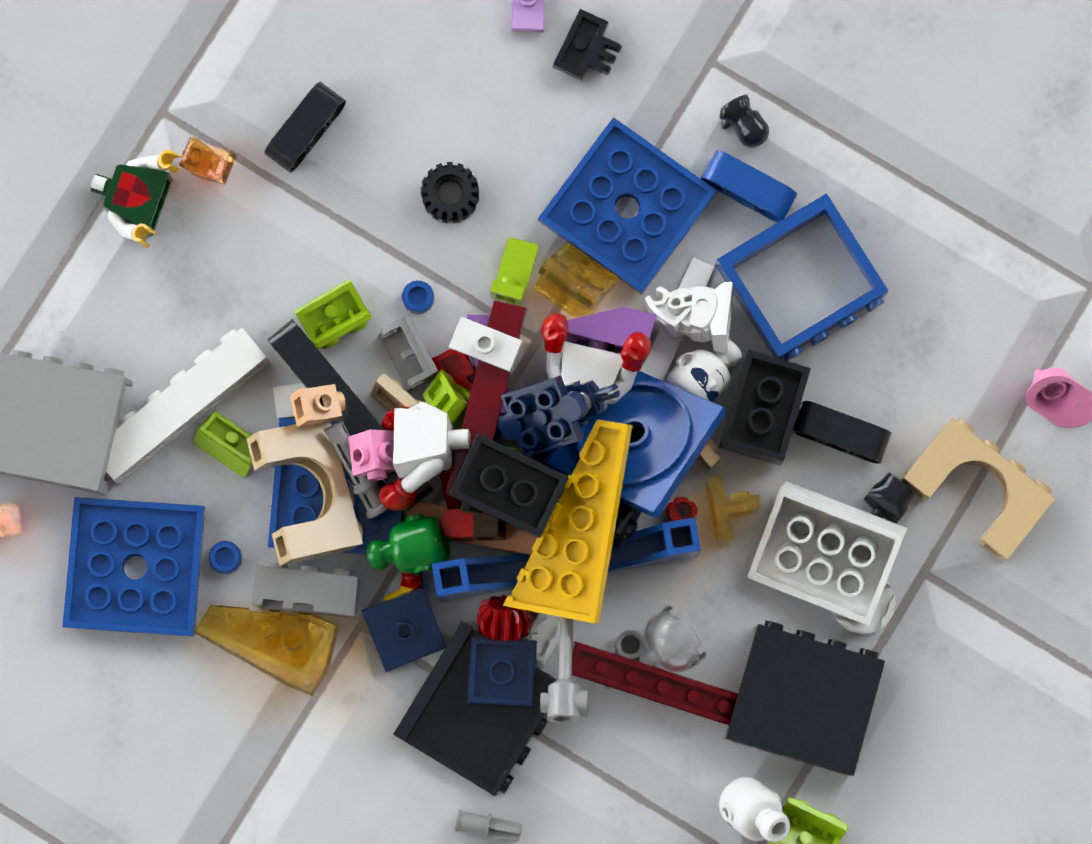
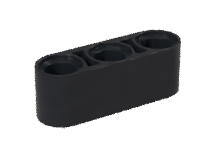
M321 81L318 82L271 139L264 154L289 173H292L339 116L346 104V100Z
M803 401L792 431L796 435L875 464H881L892 434L882 427L810 401Z

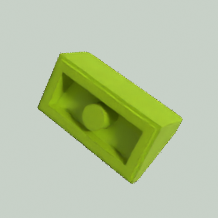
M214 410L196 430L193 439L194 445L244 478L253 468L246 441L252 435Z

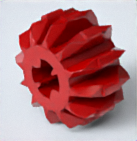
M504 594L500 597L491 596L490 599L481 601L479 613H477L478 631L482 632L483 637L492 638L495 642L498 640H504L505 642L508 640L519 641L520 637L524 638L529 635L531 623H533V612L503 606L507 598Z

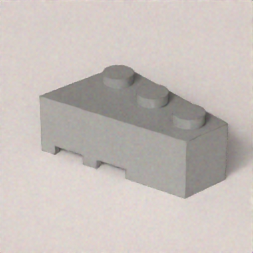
M269 563L268 566L256 565L252 605L264 610L356 618L360 579L353 576V571L334 569L333 574L322 573L320 572L321 568L313 566H301V570L289 569L287 564L280 566L279 563Z

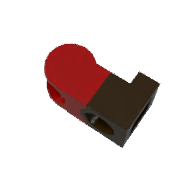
M451 509L441 517V530L445 535L457 541L505 540L506 523L486 513H464L458 509Z

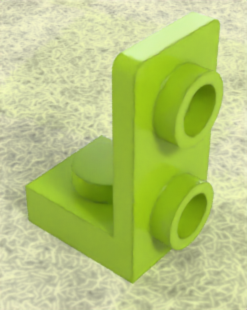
M512 237L507 239L497 278L493 279L491 286V299L522 307L539 249L537 244Z

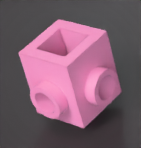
M370 429L348 437L353 476H367V481H379L386 479L387 473L396 471L393 465L394 431Z

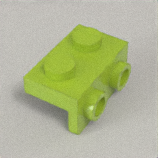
M350 279L294 310L308 337L317 349L333 347L340 341L339 337L348 332L356 333L364 329L368 325L367 321L373 318Z
M788 797L782 806V810L789 819V832L783 840L767 842L770 844H840L849 826L833 814L823 813L812 808L804 800Z

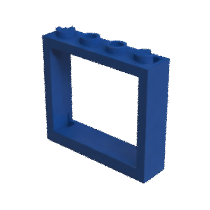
M827 193L721 256L715 264L725 282L733 283V295L772 357L784 358L786 361L799 356L802 353L801 347L809 342H812L815 346L830 336L828 331L837 325L843 329L857 320L855 314L865 308L868 312L875 310L878 306L885 303L882 298L889 291ZM825 214L872 287V290L781 344L735 268Z

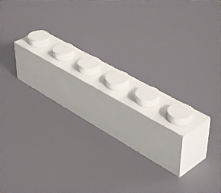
M243 328L238 331L233 329L226 333L220 339V346L212 352L209 349L204 351L195 359L196 365L187 372L185 370L178 372L170 379L169 383L171 385L163 392L155 391L145 399V406L137 413L131 411L118 422L120 426L115 431L106 472L116 483L120 484L269 363L267 357Z

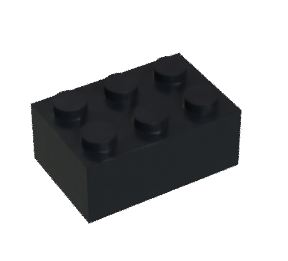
M748 349L719 448L781 466L786 455L811 368Z
M476 434L447 495L536 538H541L569 477L487 437Z

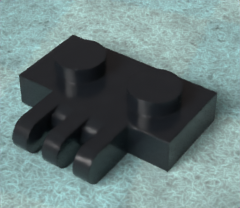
M579 9L553 63V68L582 81L588 67L602 74L609 75L611 68L601 63V60L614 64L617 57L606 50L610 49L619 53L622 48L619 43L604 37L609 22Z

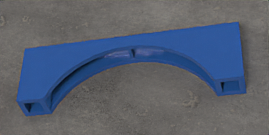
M695 517L661 523L635 531L630 539L624 538L619 547L612 544L608 573L698 557L701 547ZM517 553L491 557L461 558L432 563L437 597L440 602L513 590L518 582L516 578L521 569L525 568L530 555Z

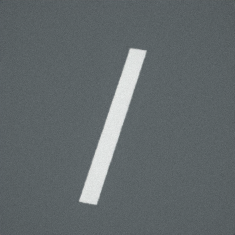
M693 257L679 289H689L695 286L706 287L715 267ZM660 328L641 372L663 381L684 334L675 338Z

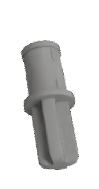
M459 810L455 831L482 835L486 840L488 837L518 842L521 836L522 824L493 818L492 814L483 816Z

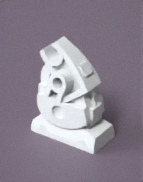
M732 282L722 283L716 289L695 286L689 289H677L671 293L659 286L656 289V297L662 300L653 301L649 295L645 298V306L648 312L656 315L655 322L668 334L675 338L684 334L691 337L692 341L700 343L711 340L713 351L727 354L733 308Z

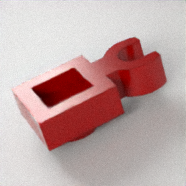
M449 349L432 358L438 372L443 370L452 376L456 384L463 388L472 389L473 381L470 380L469 375L475 373L476 370L468 355Z

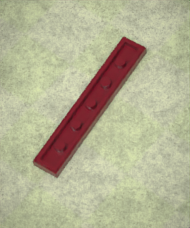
M494 300L487 327L520 339L527 308ZM481 360L478 361L462 429H469L471 443L476 434L494 441L503 407L501 395L506 393L511 372ZM468 449L456 450L446 493H448Z
M573 641V676L729 725L737 693Z

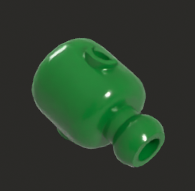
M424 514L407 516L405 522L398 523L391 529L388 541L372 540L366 548L368 561L372 569L384 570L390 564L395 563L401 572L407 574L414 573L415 576H418L423 571H433L432 563L448 561L450 557L448 536L441 530V520L432 516L425 517Z

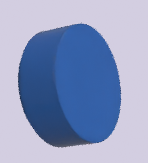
M412 281L405 286L402 292L403 304L411 313L423 314L429 311L434 304L433 289L424 281Z
M221 541L211 548L209 563L215 571L221 574H231L241 566L242 552L234 543Z

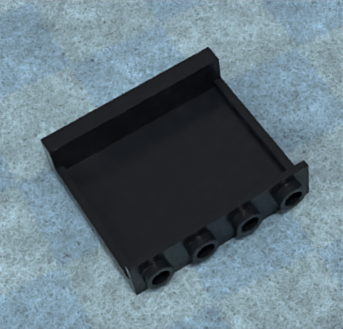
M765 620L764 625L757 624L724 739L848 776H854L885 660L878 659L879 653L872 650L860 648L859 653L847 650L846 643L834 639H828L827 644L814 640L816 635L807 631L797 629L796 634L783 631L784 625Z
M461 621L393 735L496 797L498 792L506 793L514 779L510 775L511 770L516 763L522 766L530 753L531 748L526 745L532 735L539 737L548 723V720L544 718L546 713H541L540 711L541 693H548V685L557 681V679L536 667L534 707L467 703L471 637H485L474 630L473 627Z

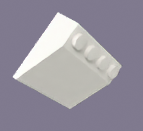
M785 481L779 490L747 578L870 626L908 528Z

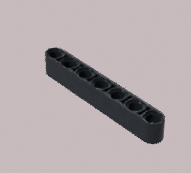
M293 319L267 339L305 387L313 388L335 384L337 392L341 391L343 393L345 410L341 411L342 416L334 422L343 420L350 436L370 429L384 430ZM321 397L319 398V402L321 406L324 407L323 400ZM397 472L387 473V478L383 480L384 483H395L399 479ZM425 482L418 488L417 498L412 506L407 509L408 511L434 491L428 482Z

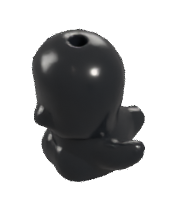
M747 94L731 100L721 108L719 117L723 119L721 123L722 129L725 130L733 125L740 142L744 146L755 148L767 140L769 126L757 110L751 109L750 99Z

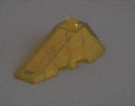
M210 605L194 632L284 685L313 697L329 671L339 627L337 624L311 613L299 612L298 615L281 614L280 610H269L268 613L250 611L246 607Z

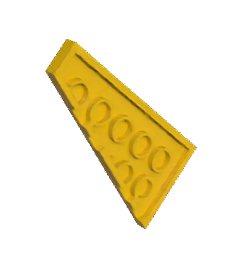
M596 420L579 454L580 459L572 475L568 476L565 489L551 514L541 538L536 539L532 547L533 552L525 568H522L516 578L518 582L511 595L507 596L503 606L584 622L599 623L633 425Z

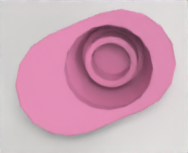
M1058 367L1045 370L1037 368L1035 370L1034 379L1025 397L1027 405L1033 411L1039 413L1050 422L1065 428L1083 426L1092 420V393L1076 382L1071 374Z

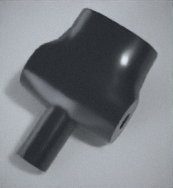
M888 472L880 482L873 486L863 500L873 508L870 514L886 518L897 524L907 511L908 505L916 492Z

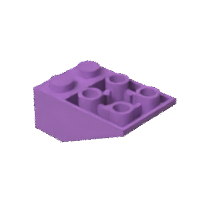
M621 307L567 320L569 328L565 342L621 354L625 340L633 332L640 331L651 339L656 315Z

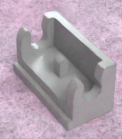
M409 314L381 329L382 332L379 333V336L408 392L436 377L439 373Z

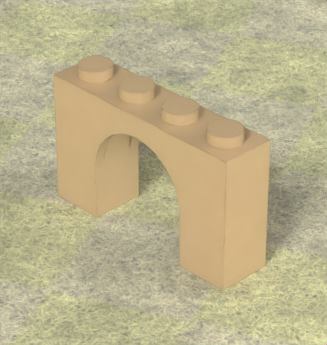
M952 417L901 481L926 502L949 473L957 467L977 465L992 472L1001 484L1003 505L996 519L977 543L1001 562L1009 559L1056 498L1050 494L1052 490L1044 482L1038 479L1033 481L1024 474L1026 469L1020 463L1013 459L1007 461L999 454L1000 449L993 442L986 438L982 441L974 435V428L961 418L955 420Z
M330 422L298 428L294 424L257 431L246 439L254 471L288 464L298 465L309 470L317 478L323 491V507L316 520L282 527L272 533L280 566L350 551L363 544V528L356 519L353 508L355 500L352 491L347 486L345 478L346 469L331 440L324 431L327 427L331 426Z

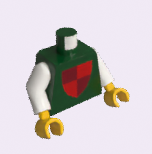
M164 150L160 155H150L130 160L126 165H117L112 178L100 174L94 176L91 192L106 196L103 208L108 213V221L122 237L136 241L145 248L150 246L145 242V238L148 235H156L155 228L173 180L169 172L165 170L173 173L179 171V168L172 165V162L175 158H181L180 154L171 150Z

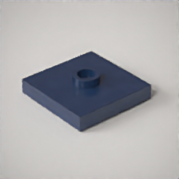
M422 586L361 610L386 672L446 648Z
M471 637L467 703L534 707L537 641L508 640L505 642L504 640H498L495 642L492 638Z

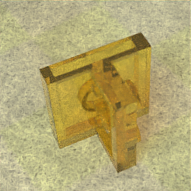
M567 242L543 263L538 271L540 277L533 289L572 317L578 318L594 314L603 298L615 287L619 278Z
M721 475L711 476L705 482V490L717 548L730 546L734 540L730 519L757 514L761 508L759 494L751 496L750 491L730 494L731 497L726 500Z

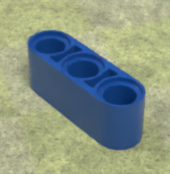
M719 150L714 153L701 177L704 182L718 192L777 223L786 217L797 197V193L789 186Z

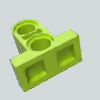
M440 370L422 395L426 403L448 414L451 425L454 428L462 429L471 392L456 384L450 374Z

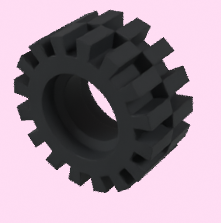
M447 162V165L437 164L436 169L432 170L431 168L427 172L428 176L424 177L422 181L421 196L428 214L431 213L434 219L438 220L439 218L442 220V223H448V221L459 223V219L463 218L465 220L469 217L470 212L473 213L475 211L476 204L479 202V187L476 177L472 175V171L469 168L466 170L460 163L453 165V162ZM453 181L461 186L463 194L458 202L446 204L439 199L438 189L445 182Z

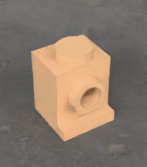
M335 384L300 388L290 395L297 428L334 422L342 416L341 411L345 410L344 395L341 391L337 392ZM321 397L323 400L324 407L321 406L319 402V398Z

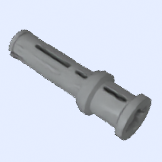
M343 420L327 427L324 431L331 440L354 483L352 491L354 494H358L367 510L365 513L367 518L375 517L388 510L379 498L381 490L378 484L379 481H367V476H353L348 440L350 435Z

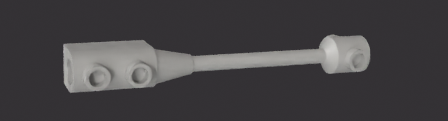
M560 617L558 680L548 685V693H541L540 711L541 713H547V720L550 722L572 724L581 721V717H588V690H581L582 687L572 681L573 619Z

